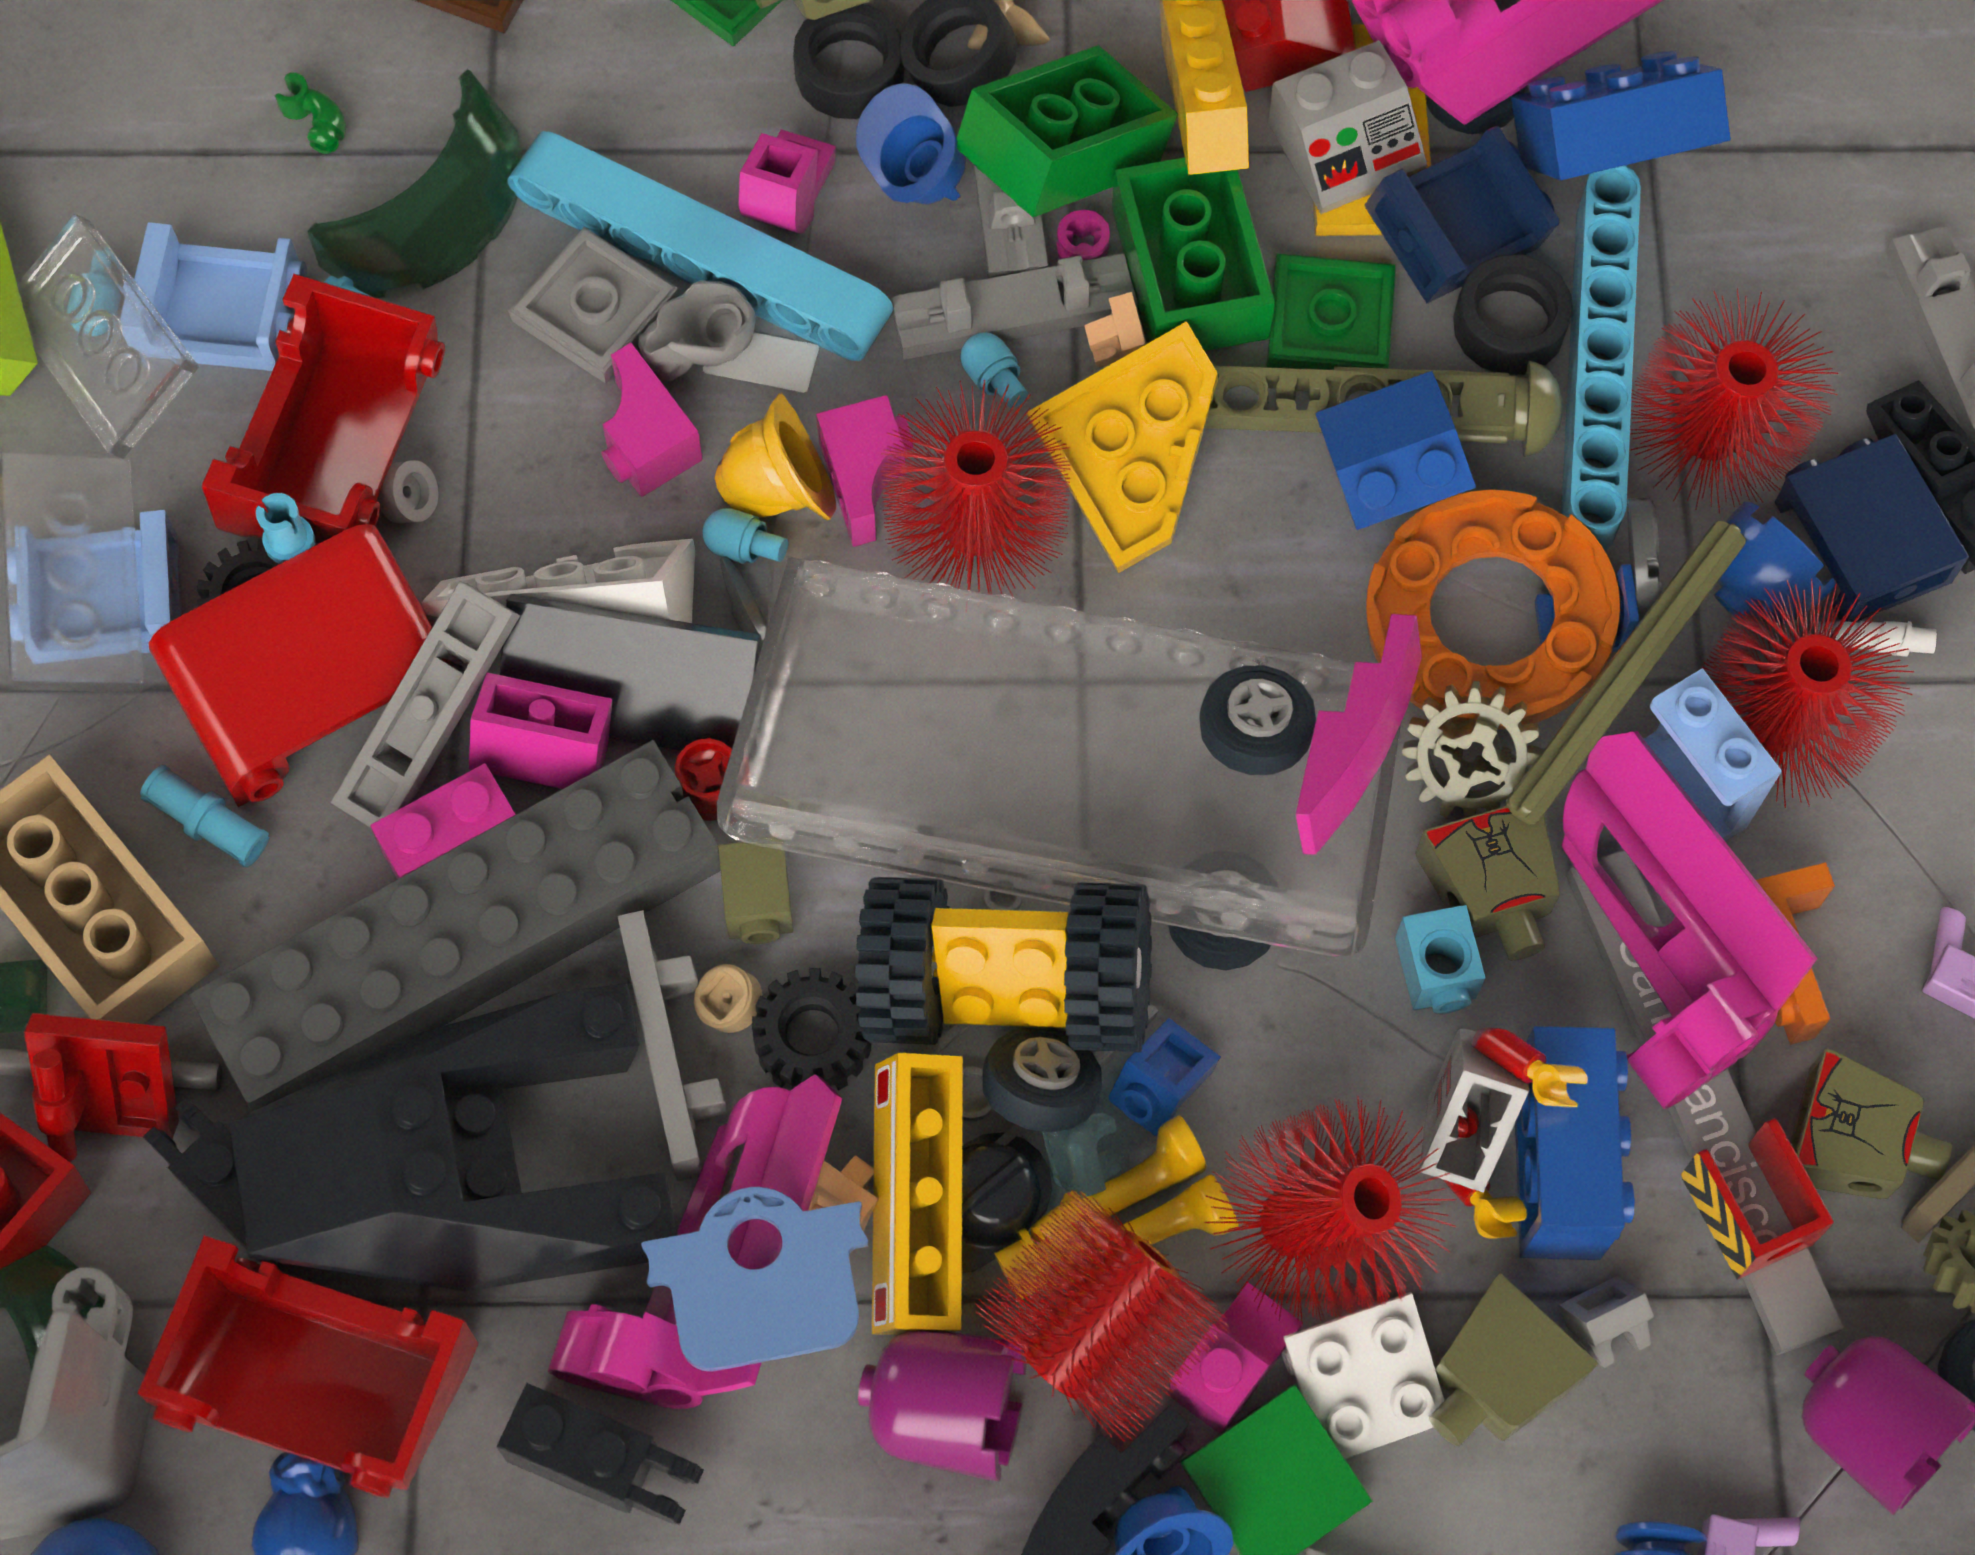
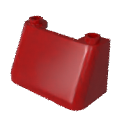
M293 274L282 300L284 306L295 309L294 318L290 320L286 332L279 330L275 342L279 357L239 449L229 446L225 455L227 463L216 459L212 460L202 483V489L218 530L241 537L263 539L264 530L257 521L256 508L259 505L268 513L262 499L273 493H283L289 495L295 501L299 509V516L309 522L315 535V543H321L356 525L370 524L376 527L380 512V503L376 500L427 376L435 378L440 371L445 354V343L437 341L438 331L435 316Z
M362 524L332 536L170 621L152 636L149 642V650L236 805L240 807L249 801H264L281 790L284 785L283 779L289 772V764L286 757L389 703L433 626L379 530L374 525ZM442 658L443 661L455 667L451 661Z
M204 1235L137 1393L146 1402L156 1407L152 1418L172 1428L192 1433L197 1422L352 1474L349 1482L351 1486L379 1497L389 1498L393 1488L407 1490L468 1372L477 1349L478 1342L465 1320L431 1310L425 1325L418 1311L404 1307L403 1311L400 1312L282 1273L275 1264L263 1260L261 1265L242 1257H237L235 1261L239 1250L236 1245Z

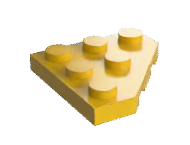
M1187 321L1029 410L1027 413L1029 418L1039 409L1029 419L1031 421L1049 409L1031 422L1032 427L1036 425L1034 427L1035 431L1048 422L1047 425L1036 432L1037 434L1051 426L1053 427L1041 434L1062 427L1039 437V439L1045 438L1041 441L1044 444L1056 438L1045 444L1044 447L1062 440L1046 448L1065 443L1066 445L1052 449L1070 447L1068 449L1055 450L1049 456L1053 457L1061 453V455L1051 458L1052 460L1066 457L1053 461V463L1069 460V462L1057 463L1055 465L1071 464V466L1056 467L1071 469H1058V471L1065 470L1060 472V475L1068 474L1062 476V478L1070 479L1063 480L1070 482L1066 483V485L1069 486L1070 492L1118 573L1172 543L1218 380L1217 371Z

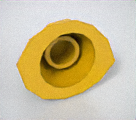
M781 392L771 403L763 419L747 425L731 438V445L726 450L716 469L714 478L717 489L731 508L757 517H768L792 509L797 511L807 507L828 521L837 509L834 488L801 420Z

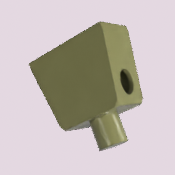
M1499 1273L1435 1369L1439 1384L1450 1395L1430 1415L1429 1421L1442 1437L1457 1447L1481 1423L1498 1439L1505 1441L1578 1387L1599 1363L1505 1276Z

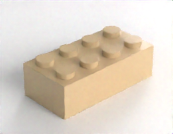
M50 754L0 790V908L90 1019L144 1024L219 967V964L202 938Z

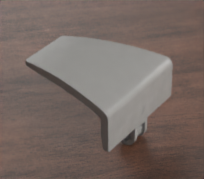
M87 1267L71 1271L57 1283L53 1292L52 1308L54 1312L35 1359L18 1437L0 1446V1540L41 1532L113 1510L124 1504L134 1489L152 1405L137 1394L145 1375L124 1357L132 1323L133 1306L129 1296L101 1270ZM98 1295H100L105 1300L103 1308H91L87 1318H85L81 1314L83 1306L95 1305Z

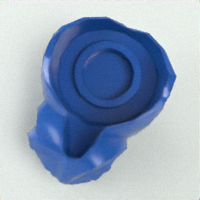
M287 1452L281 1453L272 1463L269 1471L273 1494L266 1502L253 1527L252 1549L254 1554L355 1555L358 1551L356 1517L351 1500L343 1489L345 1484L343 1471Z

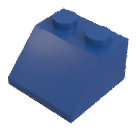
M1433 371L1315 413L1356 530L1476 488L1455 425Z

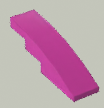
M1391 614L1381 663L1355 662L1344 712L1318 710L1296 810L1303 854L1316 855L1355 808L1386 758L1408 708L1422 659L1417 615Z

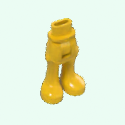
M1178 1115L1166 1121L1158 1129L1156 1149L1152 1155L1125 1173L1082 1193L1106 1217H1108L1092 1197L1112 1216L1113 1214L1109 1207L1116 1214L1155 1193L1188 1181L1205 1172V1158L1188 1124ZM1211 1174L1196 1181L1179 1195L1159 1207L1129 1221L1138 1236L1145 1241L1149 1237V1244L1151 1245L1193 1229L1202 1230L1213 1236H1219L1229 1232L1214 1233L1228 1231V1228L1238 1227L1239 1224L1205 1223L1238 1221L1237 1219H1219V1217H1236L1233 1214L1235 1213L1234 1211L1211 1207L1233 1209L1231 1204L1205 1197L1210 1196L1230 1202L1226 1194L1219 1192H1224L1219 1183L1215 1182L1216 1178ZM1073 1190L1100 1214V1212L1079 1192L1080 1190ZM1072 1191L1069 1192V1193H1070L1072 1196H1074L1078 1201H1080L1083 1205H1085L1088 1209H1090L1094 1214H1096L1091 1208H1089V1207H1088L1079 1197H1077ZM1066 1192L1061 1202L1073 1213H1075L1080 1219H1082L1086 1224H1088L1065 1201H1067L1082 1215H1084V1213L1072 1202H1070V1200L1077 1204L1079 1207H1081L1083 1210L1088 1212L1090 1215L1092 1214ZM1061 1203L1041 1217L1030 1228L1031 1234L1028 1233L1026 1228L1021 1229L1017 1232L1020 1240L994 1253L1003 1273L1018 1285L1020 1282L1009 1274L1004 1267L1021 1281L1022 1278L1011 1267H1015L1019 1271L1022 1268L1012 1259L1036 1277V1275L1015 1255L1026 1263L1025 1255L1021 1252L1023 1251L1034 1261L1039 1262L1022 1246L1026 1247L1037 1258L1040 1256L1028 1244L1034 1245L1038 1249L1041 1248L1049 1257L1058 1262L1030 1237L1034 1238L1061 1260L1034 1233L1060 1256L1062 1255L1051 1244L1046 1242L1042 1235L1062 1250V1248L1040 1231V1229L1069 1250L1041 1225L1042 1223L1065 1244L1067 1243L1047 1222L1067 1240L1069 1239L1064 1233L1052 1225L1051 1222L1074 1238L1073 1235L1049 1215L1054 1217L1074 1235L1076 1234L1053 1212L1076 1232L1078 1231L1064 1219L1062 1214L1077 1226L1079 1225L1059 1207L1084 1225ZM1128 1222L1124 1223L1125 1228L1132 1232ZM1073 1241L1078 1247L1083 1249L1080 1245ZM1033 1247L1043 1258L1053 1264L1044 1254ZM1025 1256L1037 1269L1046 1274L1042 1268ZM1040 1259V1260H1041L1044 1264H1046L1051 1270H1053L1045 1261H1043L1042 1259ZM1040 1263V1265H1041L1043 1268H1045L1047 1271H1049L1042 1263ZM1027 1264V1265H1028L1032 1270H1034L1042 1279H1044L1045 1281H1047L1036 1269H1034V1268L1031 1267L1029 1264ZM1024 1271L1033 1281H1035L1037 1284L1043 1287L1038 1281H1036L1032 1276H1030L1026 1271ZM1019 1273L1029 1284L1037 1289L1029 1279ZM1010 1281L1022 1294L1028 1297L1027 1293ZM1025 1284L1029 1289L1036 1293L1029 1285ZM1024 1287V1289L1032 1295V1293ZM1012 1289L1017 1295L1024 1299V1297L1021 1294Z

